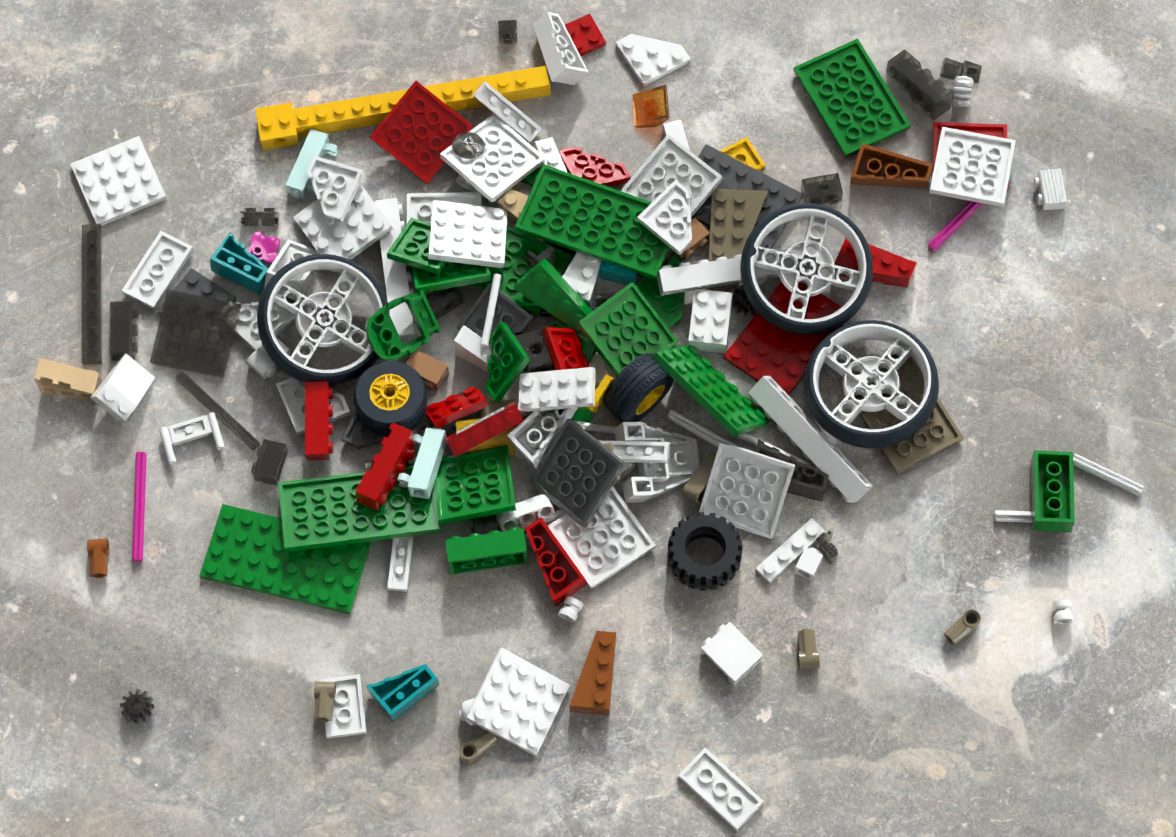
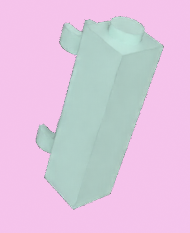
M310 129L286 183L287 193L290 196L305 199L308 191L316 194L307 170L314 156L323 158L325 153L331 157L337 156L338 150L336 149L338 146L329 144L328 134Z
M426 428L423 437L413 434L414 448L420 449L412 474L409 476L405 473H399L397 479L400 481L399 486L408 487L411 497L430 498L447 444L445 430L440 428Z

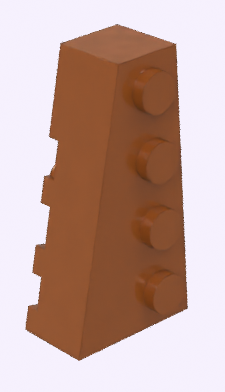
M862 143L851 175L850 184L927 188L933 164Z
M596 631L569 705L570 712L599 715L610 714L616 632Z

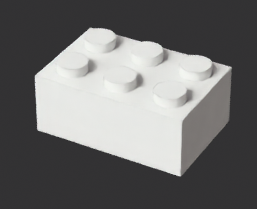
M701 289L694 290L688 346L692 345L698 351L726 353L732 293Z

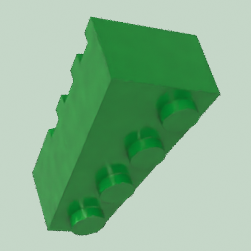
M545 258L518 279L513 287L577 332L580 329L576 324L593 312Z

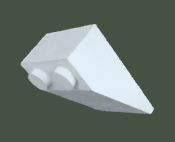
M288 240L268 269L264 288L282 267L298 258L319 254L317 250ZM315 270L297 275L288 281L286 285L304 294ZM288 296V297H287V298H290V299L295 300V298H294L293 296Z
M125 353L90 398L119 422L126 421L143 398L155 377Z

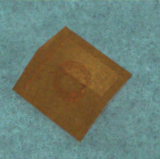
M666 85L633 94L636 128L658 127L670 119Z

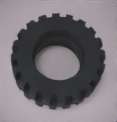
M698 512L696 517L693 514L687 516L686 521L682 519L678 522V527L673 528L669 537L667 553L669 567H672L674 576H679V581L682 584H685V582L689 583V588L694 589L695 586H698L701 591H705L706 587H710L711 590L717 589V585H726L727 580H732L735 572L739 570L743 547L742 541H740V534L734 530L735 526L731 522L726 523L725 517H715L716 513L710 512V516L704 515V512ZM697 538H711L722 546L723 556L715 564L699 565L687 556V545Z

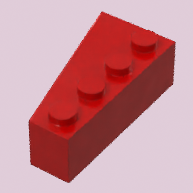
M845 238L834 264L858 271L855 252L847 238ZM868 244L873 262L872 282L877 281L883 282L886 285L908 288L915 273L917 263Z
M391 423L389 430H391L389 437H384L381 442L380 454L374 455L371 471L366 470L355 491L357 502L374 510H378L381 505H384L388 493L397 484L399 473L405 472L409 460L412 461L416 454L413 432L395 423Z
M542 517L525 528L555 606L565 600L566 596H571L586 586L587 581Z

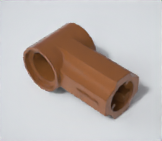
M108 538L87 540L90 576L95 578L108 576Z

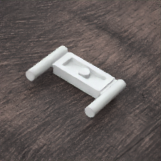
M214 412L159 429L170 465L176 463L172 448L173 444L176 446L209 436L213 433L217 450L225 448Z

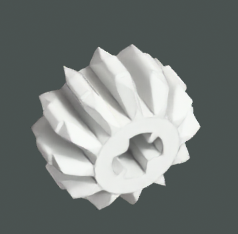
M957 76L955 78L952 95L953 105L958 107H968L970 105L973 88L972 78L968 76Z

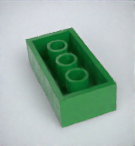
M1034 450L1031 458L1032 531H1072L1075 523L1073 452Z
M510 528L505 532L495 530L484 535L474 533L470 534L469 537L453 536L449 540H445L450 575L528 564L523 529Z

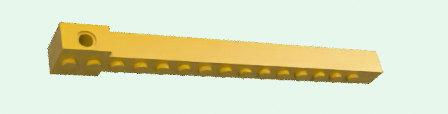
M547 66L424 86L454 111L484 107L482 103L473 97V94L484 81L510 102L551 95ZM408 89L294 109L292 102L255 108L262 149L265 151L299 145L298 138L307 137L310 129L326 134L379 125Z

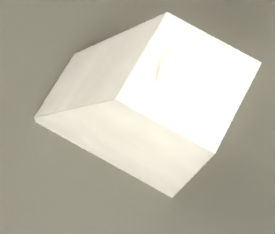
M463 325L454 339L456 356L490 373L487 370L492 345L489 344L488 347H482V337Z

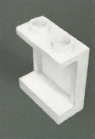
M729 622L726 626L724 624L716 630V635L712 639L708 637L701 644V654L703 656L706 655L729 678V682L735 686L762 661L763 654Z

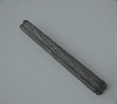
M183 371L176 375V380L211 413L214 412L215 416L251 450L255 451L260 446V442L188 375Z

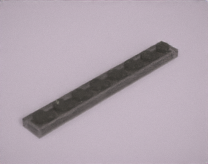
M101 224L82 225L83 365L102 364Z

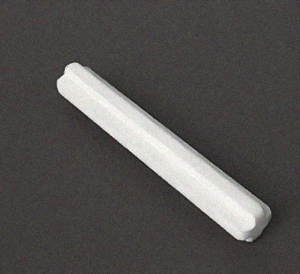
M673 409L667 415V419L718 448L721 441L736 446L731 441Z
M1073 455L1074 466L1137 496L1141 494L1143 490L1142 485L1080 455Z

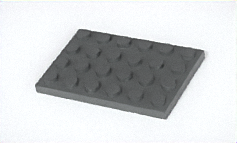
M705 144L698 158L724 178L716 189L768 191L755 227L772 212L788 205L799 204L803 198V193ZM712 194L691 217L692 219L696 217L700 223L710 227ZM788 222L774 228L764 238L760 246L772 249Z

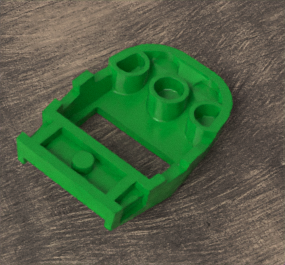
M423 290L391 300L371 314L365 324L366 335L374 353L379 358L385 360H395L408 353L411 354L417 351L416 349L422 344H426L431 340L430 336L432 334L441 332ZM406 302L421 336L403 345L388 311Z

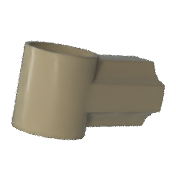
M973 609L967 610L957 622L944 632L943 635L950 644L958 645L966 636L978 628L981 620L979 612ZM973 617L976 623L969 624L966 618Z
M803 629L798 631L799 669L819 668L820 661L819 652L816 649L815 630Z
M315 681L314 720L320 722L332 721L333 700L336 697V682Z
M485 730L470 742L463 743L459 754L461 762L466 765L474 764L477 758L498 744L493 733ZM466 750H470L474 754L471 757H467L463 753Z

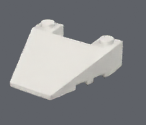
M622 422L614 430L616 441L669 442L670 444L668 463L637 462L639 477H630L622 484L625 503H642L686 484L700 466L697 441L694 438L675 432L669 433L659 427L653 428L643 422Z

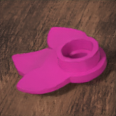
M262 231L252 235L250 239L251 246L248 248V252L256 256L260 261L272 264L278 256L276 250L280 246V239L273 236L265 238Z

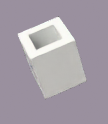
M805 547L795 567V574L813 581L823 558L820 551L815 548L809 549Z

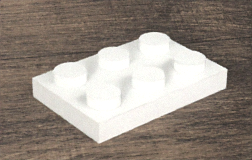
M360 674L320 679L323 682H336V697L333 700L332 721L325 722L326 738L367 734Z

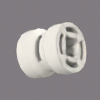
M566 596L564 606L560 608L558 616L568 622L575 623L578 617L577 613L581 611L584 604L576 598Z
M1058 600L1052 603L1053 610L1055 611L1053 616L1055 624L1064 625L1074 621L1073 614H1071V609L1073 608L1072 601Z

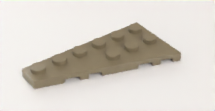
M715 189L712 192L709 262L716 261L715 259L719 257L731 259L735 255L742 254L747 238L754 229L768 191ZM731 285L707 288V290L728 292Z

